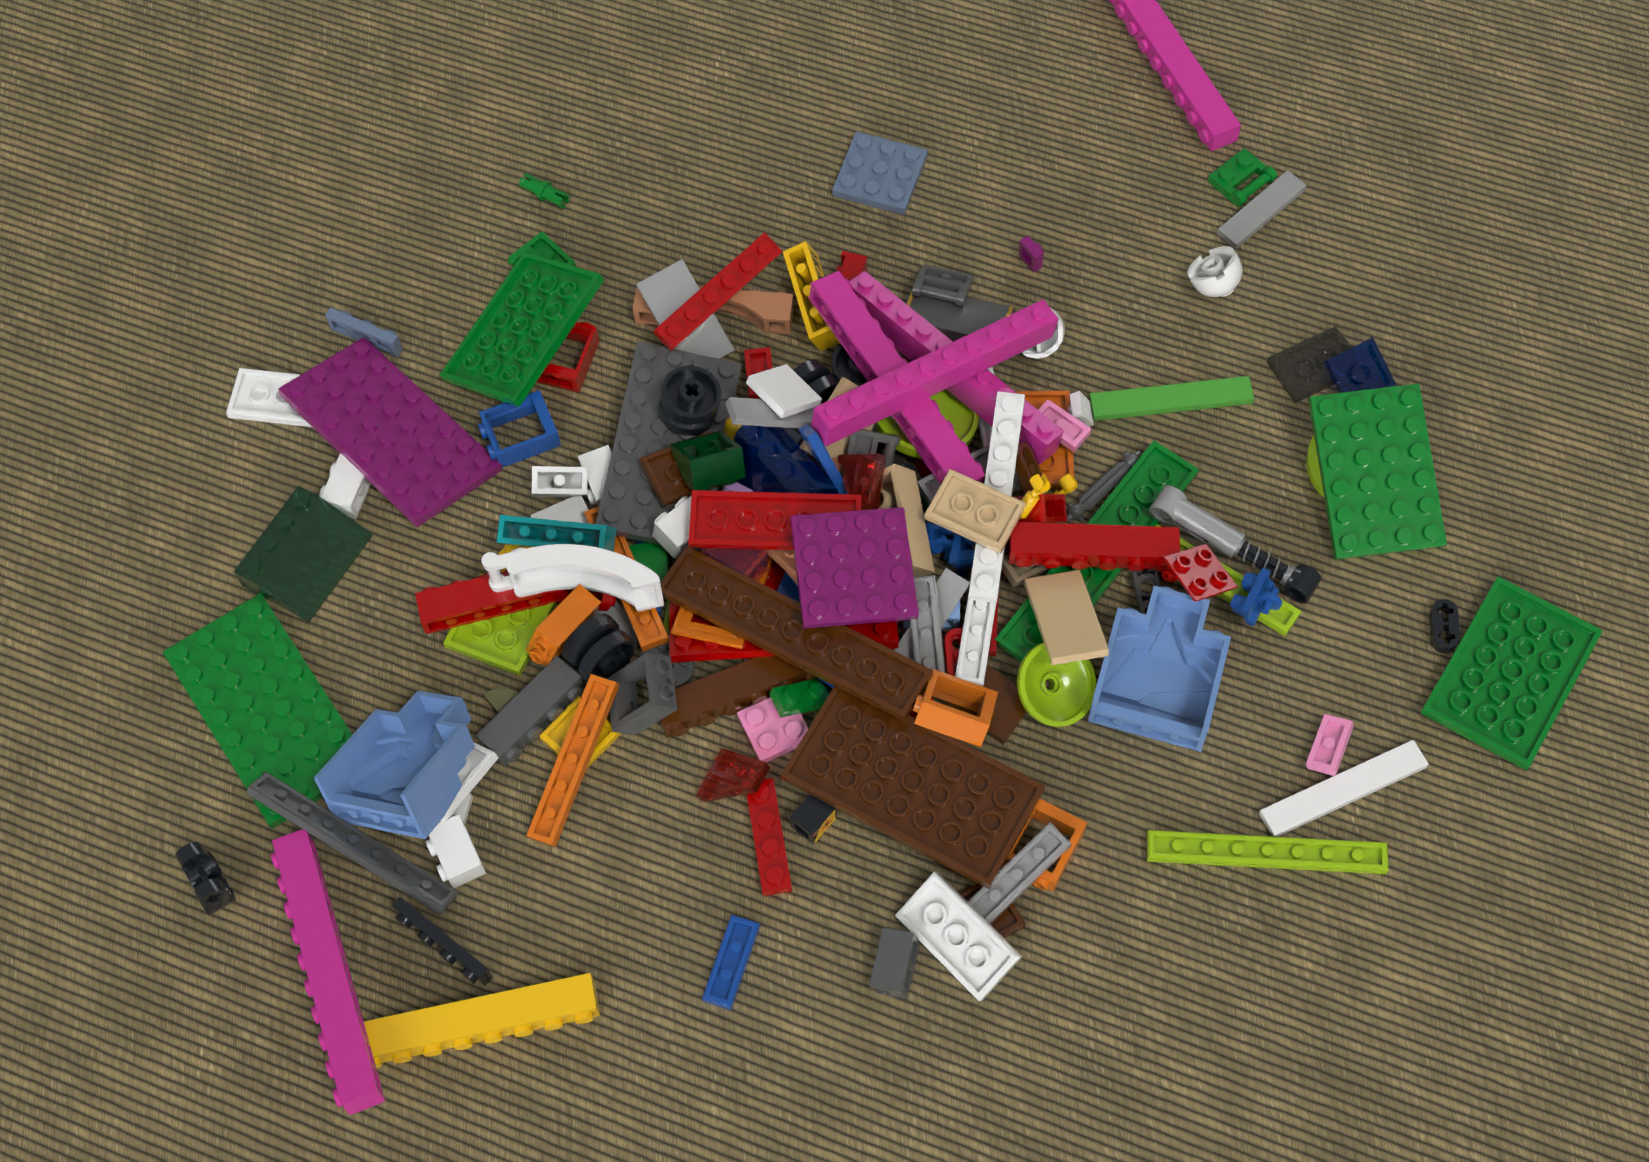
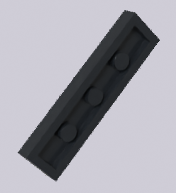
M399 897L392 905L398 913L395 917L398 922L407 929L413 926L418 930L419 934L417 937L428 947L435 944L441 949L439 955L450 965H453L455 962L464 968L461 973L473 984L478 980L486 986L493 978L488 968L403 898Z

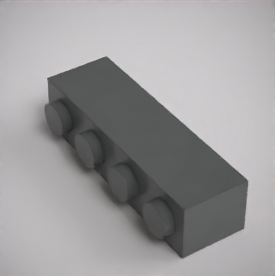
M556 656L476 735L479 744L495 752L498 757L497 761L503 767H506L510 762H515L521 756L523 749L530 742L536 741L543 732V729L550 722H553L570 702H573L578 696L582 695L585 688L582 677Z

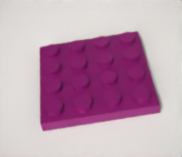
M904 507L791 516L790 524L803 629L918 619L919 612Z

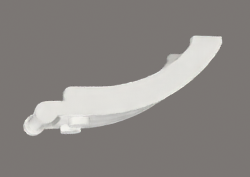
M554 544L527 549L517 548L510 553L501 555L488 552L482 557L483 567L490 576V588L494 592L514 589L517 597H525L553 590L575 589L581 584L587 590L620 598L632 604L638 612L664 606L660 579L655 572L631 558L602 548L574 544ZM507 568L509 576L504 577L500 573V569Z

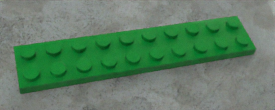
M1153 440L1087 524L1155 527L1160 522L1150 514L1149 508L1161 489L1169 485L1184 493L1198 475L1199 469ZM1059 566L1051 568L1046 575L1080 570L1094 607L1124 568L1102 570L1100 567L1074 569L1072 566ZM1029 597L995 638L998 647L1022 662L1032 648L1043 643Z

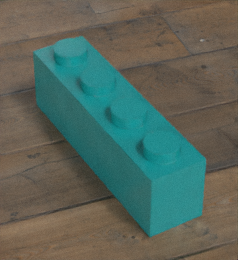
M500 515L497 543L523 547L574 544L592 546L614 552L617 528L599 524Z

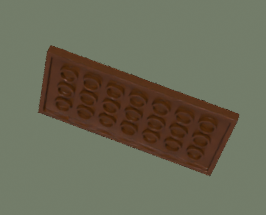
M834 686L782 771L781 779L990 889L1045 791L1046 785L950 736L914 724L915 718L909 715L905 721H902Z

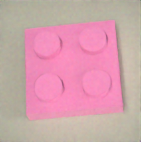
M771 697L737 712V717L761 765L795 750L808 730L801 713L780 718Z

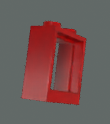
M576 322L566 339L586 343L576 370L549 363L536 383L580 393L600 342L597 327L588 322Z

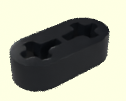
M1439 599L1434 603L1429 613L1430 639L1432 647L1439 653L1445 654L1452 652L1459 642L1458 609L1454 602L1448 599ZM1440 609H1444L1445 613L1449 614L1445 622H1443L1442 613H1438ZM1444 630L1446 631V638L1450 640L1448 644H1445L1444 639L1440 638Z

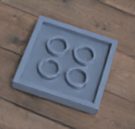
M856 131L832 189V196L905 215L927 160L928 149Z

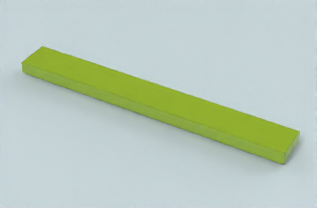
M1147 831V862L1370 874L1388 873L1387 843Z

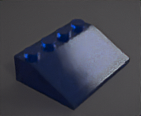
M742 425L736 432L733 440L742 446L746 478L738 479L737 483L753 490V492L834 494L838 490L782 427Z

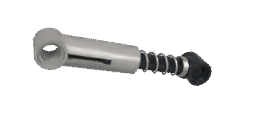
M1164 486L1149 508L1150 514L1159 522L1176 525L1230 558L1238 555L1243 558V562L1248 561L1253 564V568L1258 567L1270 570L1272 579L1277 578L1280 584L1284 586V593L1295 602L1308 603L1321 582L1322 577L1314 568L1304 564H1299L1295 568L1290 563H1282L1280 557L1276 559L1270 555V552L1265 553L1260 550V546L1255 547L1250 544V540L1245 541L1246 538L1244 537L1246 534L1188 501L1186 495L1173 486Z

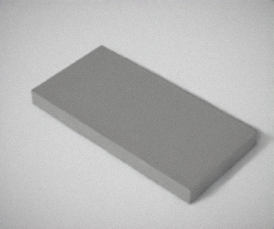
M683 259L636 284L658 325L663 323L700 290ZM714 314L675 348L676 350L722 359L735 351Z

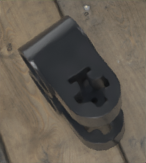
M189 843L176 852L177 860L195 889L194 892L201 906L209 916L236 901V897L224 878V874L216 859L201 843Z

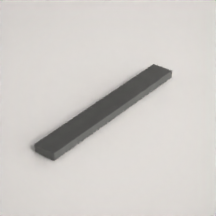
M265 772L248 786L247 794L437 914L441 915L457 899L458 891L269 773Z

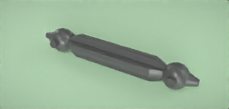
M1127 450L1124 451L1123 461L1116 463L1079 497L1077 504L1069 502L1067 504V522L1071 520L1083 521L1084 511L1091 509L1125 477L1129 469L1140 458L1142 452L1140 450L1134 453Z

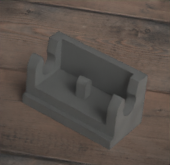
M882 928L869 984L870 988L877 989L878 994L908 1000L920 941L915 933Z

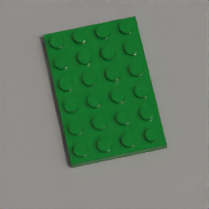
M523 252L439 376L445 382L520 407L604 282L603 277L593 271Z
M1420 384L1310 396L1308 402L1334 560L1445 547L1447 541Z
M1498 576L1420 713L1527 771L1603 630Z

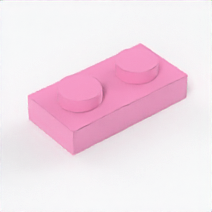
M1048 399L1038 409L1064 431L1060 443L1073 452L1091 434L1089 426Z
M1324 714L1306 762L1307 769L1336 776L1354 727L1353 721Z

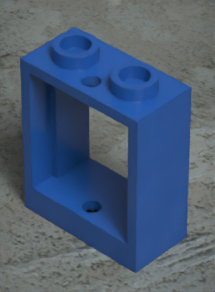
M540 390L528 394L520 407L502 403L479 412L482 422L478 424L483 439L489 438L491 444L486 445L490 457L492 460L497 459L499 464H502V468L561 446L558 432ZM536 413L545 434L501 450L492 428Z

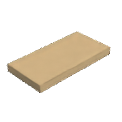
M1080 570L1025 579V588L1051 665L1109 655L1108 645Z

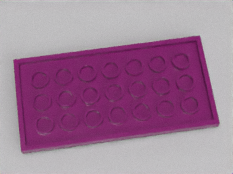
M365 337L278 388L279 396L352 463L416 527H419L502 471V464H499L498 460H492L489 452Z

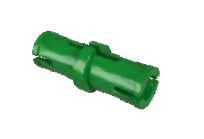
M524 173L523 176L527 179L521 177L519 181L520 188L537 195V198L541 201L547 200L561 209H564L566 207L565 204L569 203L570 195L553 187L552 183L547 180L541 181L529 173Z

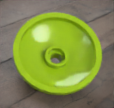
M1043 642L1032 648L1021 662L1017 676L1018 694L1025 710L1036 721L1051 727L1068 726L1082 719L1091 708L1096 689L1095 672L1089 659L1051 665ZM1046 680L1049 681V689H1047L1045 686Z

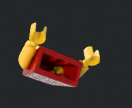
M1036 474L1029 480L1034 489L1027 491L1025 496L1014 497L1026 503V508L1018 522H1067L1065 496L1076 490L1078 484L1073 475L1067 474L1058 481L1063 488L1062 490H1056L1053 494H1043L1050 489V482L1045 474L1041 475V477L1039 474Z

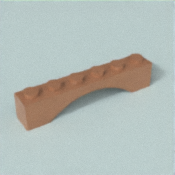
M636 287L633 304L635 323L658 325ZM755 289L749 291L740 290L717 312L729 313L744 318L756 325L764 333L791 335L794 314L793 294L782 291L774 293L761 292Z

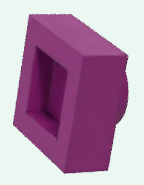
M1028 235L1020 240L1019 256L1034 273L1042 268L1044 251L1041 245L1034 242Z

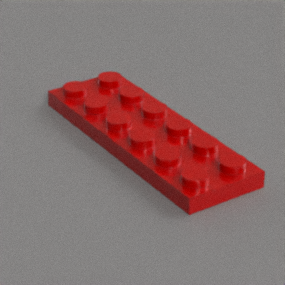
M692 490L688 544L689 547L794 550L790 524L791 516L860 511L862 495Z

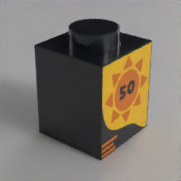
M809 795L790 816L791 827L813 845L836 820L834 807L812 795Z

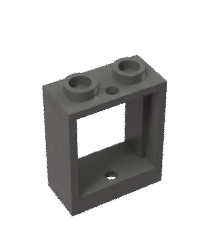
M647 652L607 678L620 685L610 709L612 732L635 736L678 710L672 663L669 656ZM647 677L650 701L639 707L636 683Z

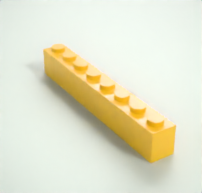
M591 973L368 1020L364 1021L376 1068L382 1066L381 1063L384 1062L405 1063L412 1060V1056L424 1054L426 1057L437 1056L442 1053V1050L453 1047L455 1050H465L473 1046L472 1043L481 1041L487 1044L502 1041L504 1036L515 1034V1037H525L533 1034V1030L541 1028L551 1031L563 1027V1024L575 1021L576 1024L589 1023L593 1021V1017L600 1016L594 979Z

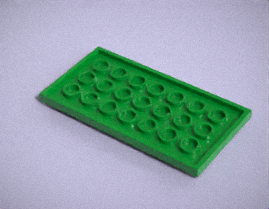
M261 593L163 651L164 656L247 790L248 786L267 772L314 802L323 798L314 777L352 736V733ZM252 798L271 829L287 820Z

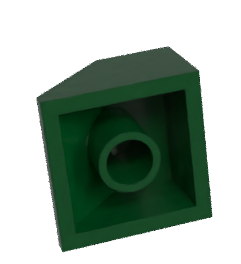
M722 431L670 444L684 483L692 490L709 491L713 486L720 484L731 485L736 483L738 479L746 478L742 446Z

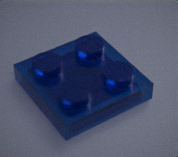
M1373 337L1324 361L1339 393L1397 386Z

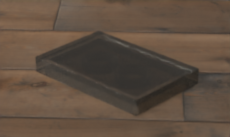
M1336 326L1268 357L1266 362L1294 403L1359 374L1365 368V365Z

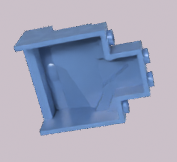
M1154 586L1146 614L1139 613L1132 608L1123 609L1118 607L1108 642L1109 655L1105 656L1088 722L1201 752L1210 726L1231 636L1224 635L1220 631L1203 629L1210 600L1203 599L1194 602L1189 594L1177 592L1170 587Z
M417 691L398 713L375 709L314 777L330 812L349 824L426 839L443 819L462 787L458 773L467 763L466 756L475 747L467 728L468 723L472 719L463 698Z

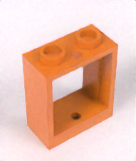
M579 584L535 629L526 648L529 657L535 663L546 667L556 656L562 653L564 644L570 635L581 624L594 617L601 601Z
M932 669L933 676L922 694L918 695L912 710L917 712L914 724L981 747L990 726L998 692ZM933 696L945 700L947 702L962 706L964 708L978 712L977 716H974L972 714L932 701L931 697Z
M1040 799L1003 866L1016 856L1014 852L1032 819L1045 825L1051 822L1059 832L1071 837L1069 842L1072 846L1062 854L1053 873L1046 870L1032 885L1044 891L1049 889L1054 892L1086 831L1087 822Z

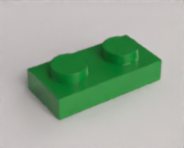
M819 678L774 687L769 693L780 718L819 710L830 694L825 683L820 681Z

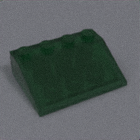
M298 486L234 570V574L243 587L256 594L261 593L265 599L310 622L373 535L320 496Z

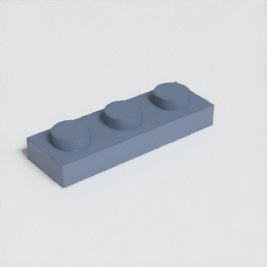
M331 307L325 315L331 330L357 341L365 337L376 349L397 358L403 351L398 335L392 330L380 329L368 320L361 321L354 318L347 311H338Z

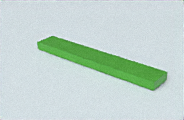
M1249 376L1090 393L1089 401L1091 402L1093 421L1253 404L1254 395Z

